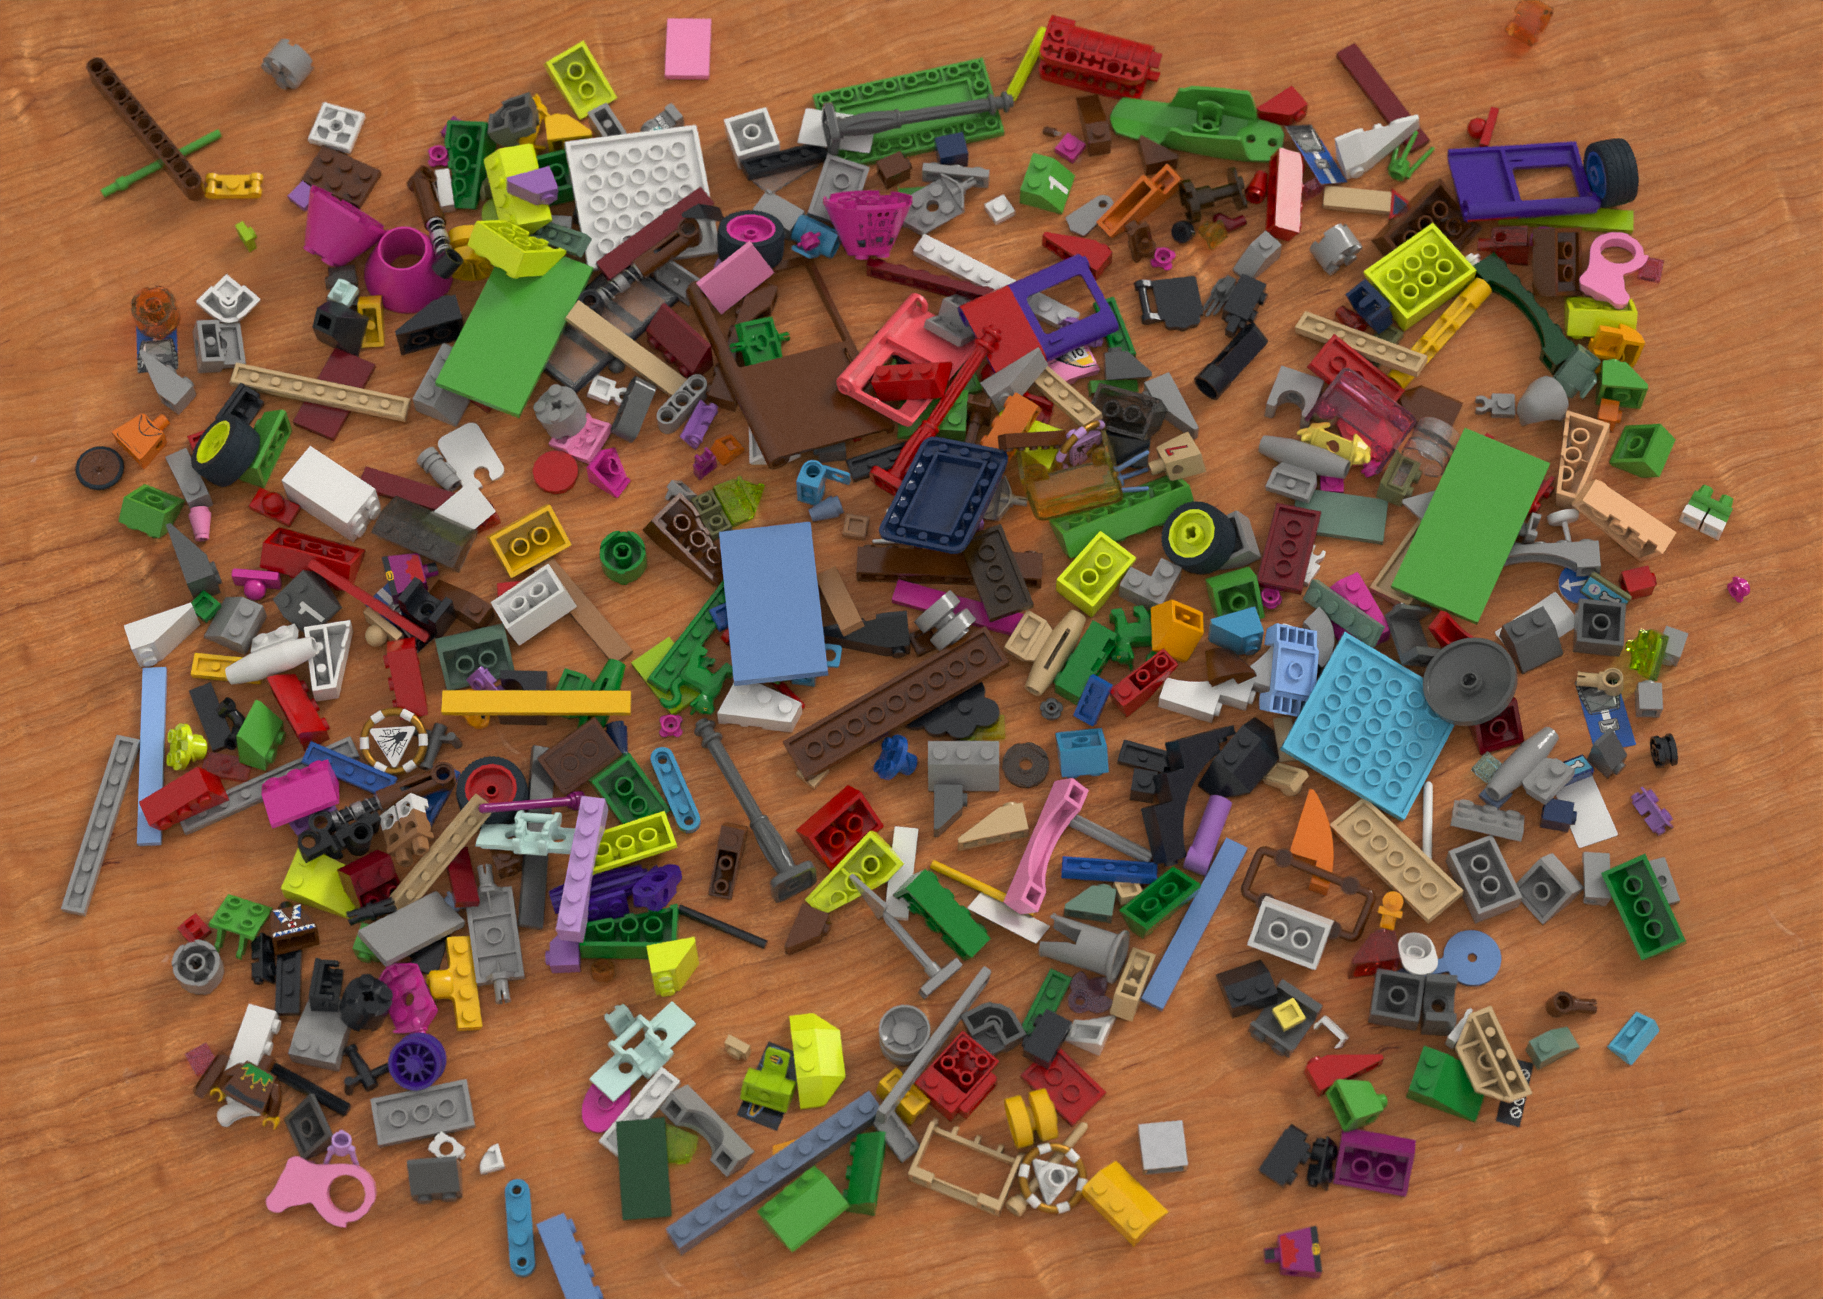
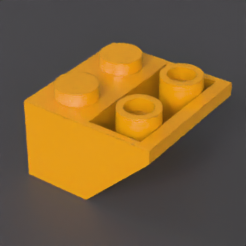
M1172 599L1151 607L1152 651L1158 653L1164 648L1173 659L1182 663L1187 662L1204 634L1203 612Z

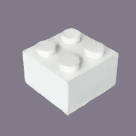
M766 107L724 119L725 133L738 169H741V160L780 151V143Z

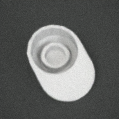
M1412 932L1400 938L1397 945V955L1406 971L1414 975L1426 976L1427 973L1431 974L1436 970L1438 958L1435 947L1426 935Z

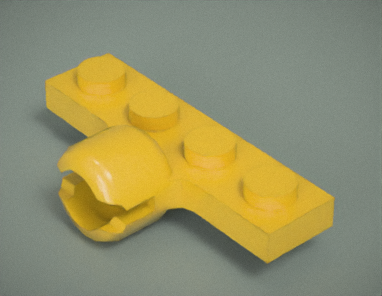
M470 936L447 937L445 945L448 969L430 971L426 978L427 987L433 1000H452L457 1031L480 1030L482 1028Z

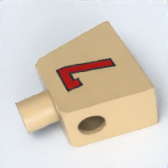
M1185 432L1157 446L1156 450L1159 459L1148 463L1152 476L1165 472L1170 481L1206 472L1201 452L1189 432Z

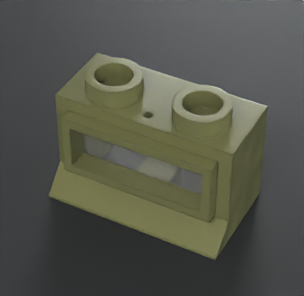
M1397 449L1380 481L1376 497L1402 507V500L1412 496L1414 491L1413 483L1418 484L1423 472L1419 470L1421 463L1403 456Z

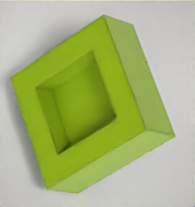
M243 221L236 224L238 236L248 251L251 252L256 249L255 239H257V236L252 227L247 228Z

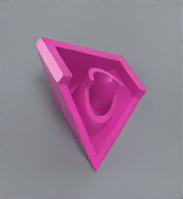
M615 447L600 450L586 468L589 482L615 498L620 496L631 481L626 476Z

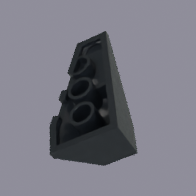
M907 610L876 614V619L864 621L861 618L864 627L846 636H843L838 624L823 627L825 644L840 645L846 649L887 657L892 656L894 658H901L910 654Z

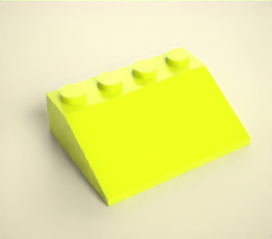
M1432 223L1370 266L1363 274L1368 282L1391 304L1389 310L1393 316L1392 319L1403 331H1406L1464 290L1474 280L1476 269Z

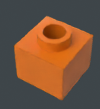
M1602 398L1598 407L1597 420L1610 423V431H1613L1615 424H1620L1622 410H1618L1620 401Z

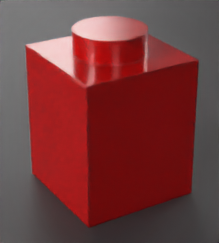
M1648 565L1622 571L1618 579L1620 588L1632 596L1631 600L1652 595L1657 585L1655 574L1650 572Z

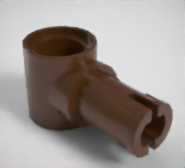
M1561 991L1547 1000L1546 1011L1549 1015L1556 1018L1564 1014H1596L1597 1006L1593 1005H1596L1597 1001L1596 999L1576 998L1568 992ZM1557 1000H1560L1563 1003V1009L1558 1007L1556 1003Z

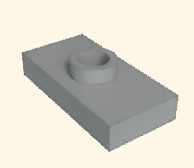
M1665 857L1649 861L1669 905L1678 904L1680 898Z
M895 1111L892 1112L885 1123L881 1124L876 1120L872 1123L877 1131L886 1132V1143L901 1163L918 1151L919 1143Z

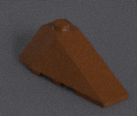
M679 492L642 531L661 549L716 587L724 579L721 552L713 544L708 528H705L699 519L700 514L697 509Z

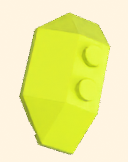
M814 1013L789 1016L800 1110L825 1107L846 1078L840 1030Z

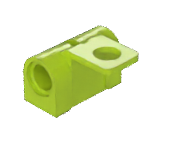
M768 1047L762 1070L748 1069L743 1081L740 1099L786 1113L796 1087V1081L785 1078L790 1054ZM777 1055L782 1058L783 1063L775 1064L771 1061L770 1057Z

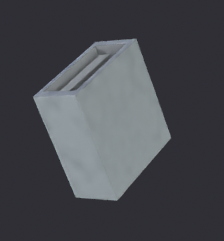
M1182 1120L1138 1125L1137 1131L1143 1175L1187 1171L1188 1161Z

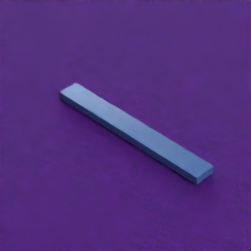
M1226 837L1201 884L1198 894L1193 899L1141 997L1142 1002L1163 1011L1248 849L1247 847Z

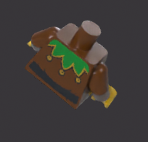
M264 1053L258 1065L245 1061L224 1071L217 1083V1087L210 1091V1095L213 1096L216 1092H219L220 1099L218 1102L228 1096L264 1117L267 1114L262 1125L266 1127L268 1121H272L274 1123L273 1130H275L280 1123L279 1113L282 1104L281 1085L278 1082L279 1079L271 1074L270 1071L277 1060Z

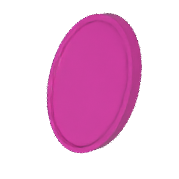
M592 1084L585 1095L582 1105V1118L587 1129L594 1133L606 1132L628 1107L631 1098L630 1088L613 1103L599 1088Z

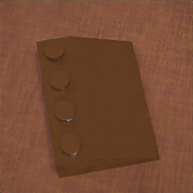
M1440 178L1428 182L1371 241L1385 257L1434 223L1460 252L1482 228L1477 222L1464 221L1457 197Z

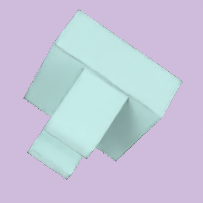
M338 279L327 297L328 300L349 308L358 295L359 289L344 279Z
M624 1004L621 1006L616 1005L614 1007L615 1011L610 1015L607 1013L604 1015L607 1024L617 1037L636 1021L628 1007Z

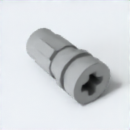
M434 447L427 448L418 456L416 462L426 473H430L432 478L445 490L455 491L462 482L456 475L457 471L448 462L443 461L444 458Z

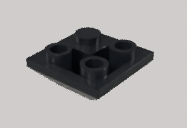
M329 300L317 307L312 328L317 340L359 357L369 318Z

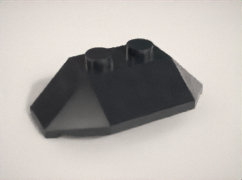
M1256 717L1242 725L1214 758L1200 780L1198 787L1210 796L1218 795L1224 798L1250 794L1279 760L1274 730Z

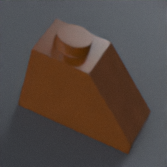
M802 904L784 945L785 954L791 955L821 943L823 936H828L832 927L829 913Z

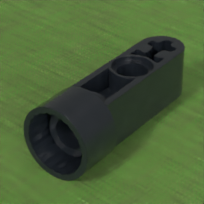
M1255 323L1246 325L1217 357L1194 378L1195 385L1205 396L1218 400L1230 387L1231 382L1266 346L1268 339Z

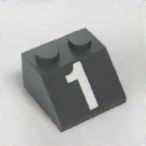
M302 570L273 598L283 617L292 624L295 623L296 627L304 632V627L326 624L342 609L325 579L315 571Z

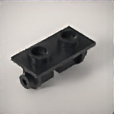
M261 932L260 936H256L254 941L251 942V959H259V962L252 963L251 979L255 985L264 984V980L274 985L276 965L272 937Z
M1326 1136V1140L1316 1138V1141L1313 1142L1310 1159L1318 1161V1164H1309L1306 1181H1308V1186L1316 1188L1319 1184L1325 1191H1328L1329 1183L1333 1180L1332 1165L1333 1160L1337 1158L1338 1149L1336 1143L1329 1136Z

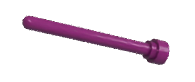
M577 791L561 798L480 804L478 810L480 813L568 807L576 811L579 810L581 797L585 796L582 791Z

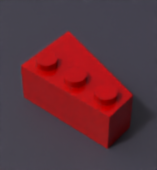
M197 766L139 801V804L150 827L157 830H166L176 823L229 801L220 777Z

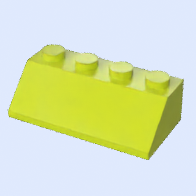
M533 144L500 148L484 159L498 220H506L528 231L529 236L552 221L548 204L534 205L509 194L506 190L507 177L539 169Z
M665 811L606 829L599 844L593 875L678 848Z

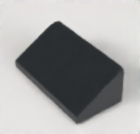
M699 203L681 214L683 218L701 221L721 222L724 218L720 207Z

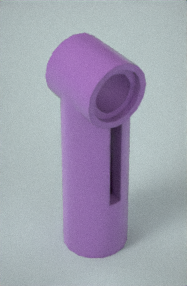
M1211 795L1209 797L1194 841L1187 853L1183 869L1206 876L1232 806L1228 799L1218 795Z

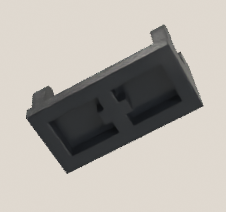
M240 383L215 419L225 414H232L250 425L265 403L259 398L260 394Z
M315 958L309 991L311 1011L338 1012L344 970L332 969L330 967H339V961Z

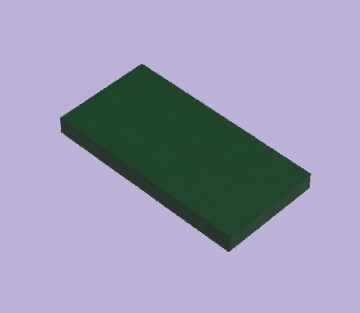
M665 1117L616 1121L622 1220L672 1217Z

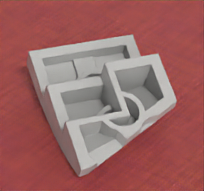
M959 295L944 298L939 314L926 319L923 328L958 347L971 342L976 337L970 326L965 327L958 314V306L972 300Z

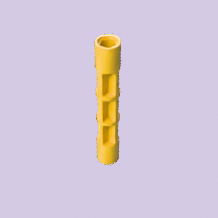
M1475 278L1410 350L1426 355L1427 365L1492 293L1488 283L1481 278ZM1392 369L1387 374L1390 379L1403 389L1415 378L1395 369Z

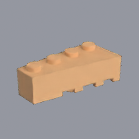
M1566 411L1556 506L1565 509H1576L1572 503L1583 486L1592 480L1609 439L1610 423Z
M1597 479L1586 483L1572 503L1577 510L1640 562L1663 554L1677 533Z

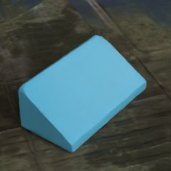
M1636 1011L1607 1047L1623 1061L1632 1065L1658 1034L1659 1028L1655 1020Z

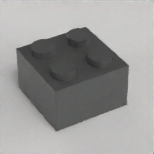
M1579 598L1575 608L1573 652L1619 657L1624 646L1626 603Z
M1377 968L1373 983L1368 1023L1416 1031L1420 1018L1425 976Z

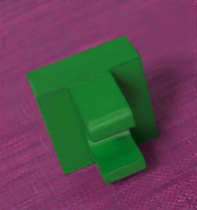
M205 590L191 602L197 617L205 623L209 620L211 621L222 607L221 603Z

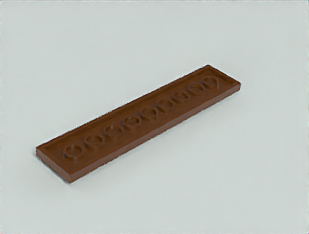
M986 626L782 742L807 782L1010 666L1009 661Z

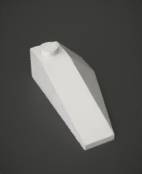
M1418 115L1394 120L1389 126L1384 127L1380 123L1374 125L1373 129L1369 131H1363L1360 128L1336 137V159L1346 179L1362 176L1411 136L1414 131H1417L1419 129Z

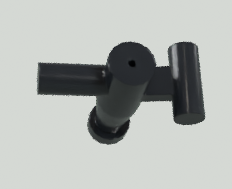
M356 1044L347 1046L343 1051L347 1057L349 1056L357 1075L355 1078L348 1076L344 1079V1092L346 1095H352L354 1087L360 1083L366 1092L374 1090L379 1085L376 1078L390 1072L388 1062L370 1070L367 1063L358 1053Z

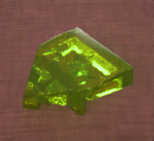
M737 476L736 480L732 479L713 486L712 491L721 504L722 510L732 527L741 525L754 518L765 485L761 483L756 485L743 480L741 476Z
M1640 629L1634 640H1628L1625 643L1626 650L1631 651L1629 669L1638 670V674L1648 680L1657 681L1669 636L1654 629Z

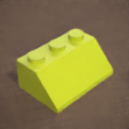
M1565 296L1564 298L1565 331L1567 336L1571 338L1582 339L1584 336L1594 338L1599 325L1618 328L1619 324H1623L1636 330L1638 312L1632 299H1629L1628 305L1624 309L1619 310L1609 302L1597 301L1593 297Z
M695 937L647 946L656 995L663 997L674 995L675 992L682 989L699 965Z

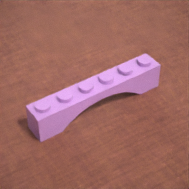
M581 797L556 926L559 940L582 943L584 941L593 869L608 815V806L604 798Z

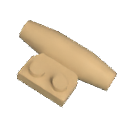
M1026 610L1003 650L1021 661L1034 662L1025 684V689L1035 696H1041L1054 681L1059 671L1063 669L1067 659L1076 647L1086 618L1083 614L1070 610L1052 630L1045 619Z

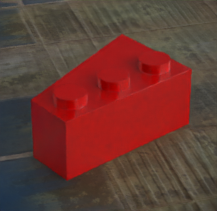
M415 637L387 642V655H383L385 669L390 668L391 677H388L390 691H395L396 699L392 700L393 707L406 709L417 717L428 715V705L420 671V661L416 651Z

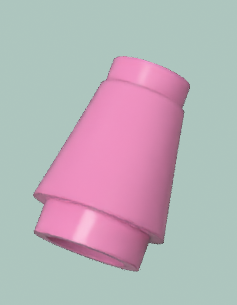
M197 506L191 508L188 516L195 541L209 540L211 523L209 507Z

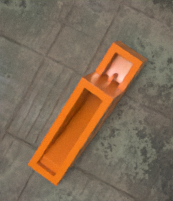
M1168 164L1152 179L1143 174L1096 221L1097 224L1111 238L1125 231V225L1133 220L1140 222L1179 190L1178 185L1184 179Z
M1309 789L1290 851L1293 857L1332 872L1334 852L1330 824L1319 797L1314 790ZM1312 875L1308 890L1327 896L1330 882Z

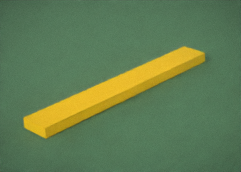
M442 690L441 713L442 715L631 716V691Z

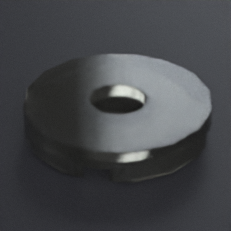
M1031 742L1014 744L1003 757L1002 769L1005 778L1019 788L1029 789L1038 786L1045 780L1049 771L1047 753L1040 746ZM1028 760L1033 766L1028 770H1024L1019 764L1021 761Z

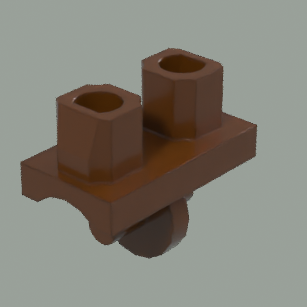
M1133 220L1125 225L1132 260L1137 263L1143 256L1146 258L1151 257L1156 251V244L1152 240L1149 224L1146 221L1139 224L1136 220Z

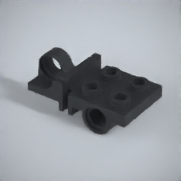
M377 811L372 814L366 812L357 818L358 821L350 825L349 823L340 825L332 836H330L327 829L319 832V835L311 830L302 832L298 837L297 845L305 863L323 854L334 860L342 859L343 854L341 851L346 848L352 855H365L370 849L373 834L379 831L381 818ZM305 837H311L315 840L316 844L312 848H306L302 845V840Z

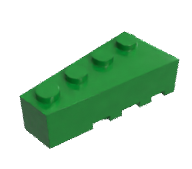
M923 869L911 875L892 895L898 900L903 898L908 902L909 906L907 909L914 915L923 916L925 918V925L935 933L940 932L943 935L941 940L964 961L971 959L991 939L987 935L986 928L982 924L976 923L970 917V911L966 907L960 906L954 900V894L938 883L939 879L932 871Z
M678 903L669 905V908L659 911L648 910V912L636 915L634 913L625 914V917L616 919L606 918L587 922L584 941L579 943L581 958L649 959L648 945L678 940Z

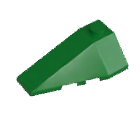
M447 120L445 148L448 150L449 155L448 167L451 169L453 180L451 186L454 205L457 209L477 210L481 185L487 178L484 159L496 151L497 145L488 135V122Z

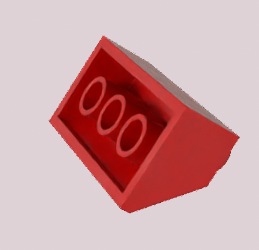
M278 527L263 542L259 568L286 574L294 579L302 570L313 571L307 566L311 560L316 559L354 584L365 555V549ZM324 578L328 586H332L335 590L343 591V589Z

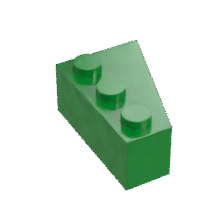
M1093 620L1081 638L1076 650L1067 659L1063 672L1059 671L1053 682L1055 683V693L1078 705L1089 677L1092 674L1099 677L1111 659V653L1116 647L1117 634Z

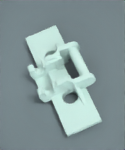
M518 810L515 816V824H483L476 841V847L512 850L514 854L547 856L548 853L570 854L575 828L560 827L562 822V814L560 812H556L554 815L525 813L524 810ZM527 822L545 823L542 832H530L527 830ZM555 840H564L562 842H554Z
M673 1001L650 1022L639 1014L635 1018L636 1021L615 1041L611 1040L608 1043L609 1048L615 1055L589 1080L613 1103L642 1075L647 1079L653 1076L674 1055L671 1048L696 1025ZM643 1028L645 1039L634 1050L629 1048L625 1051L621 1048ZM662 1030L667 1034V1038L662 1041L654 1033ZM622 1063H630L633 1069L630 1073L625 1074L620 1072L619 1066Z

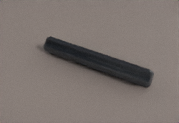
M275 1063L270 1071L271 1074L277 1076L279 1081L306 1096L314 1093L319 1103L342 1116H346L351 1109L350 1103L282 1065Z

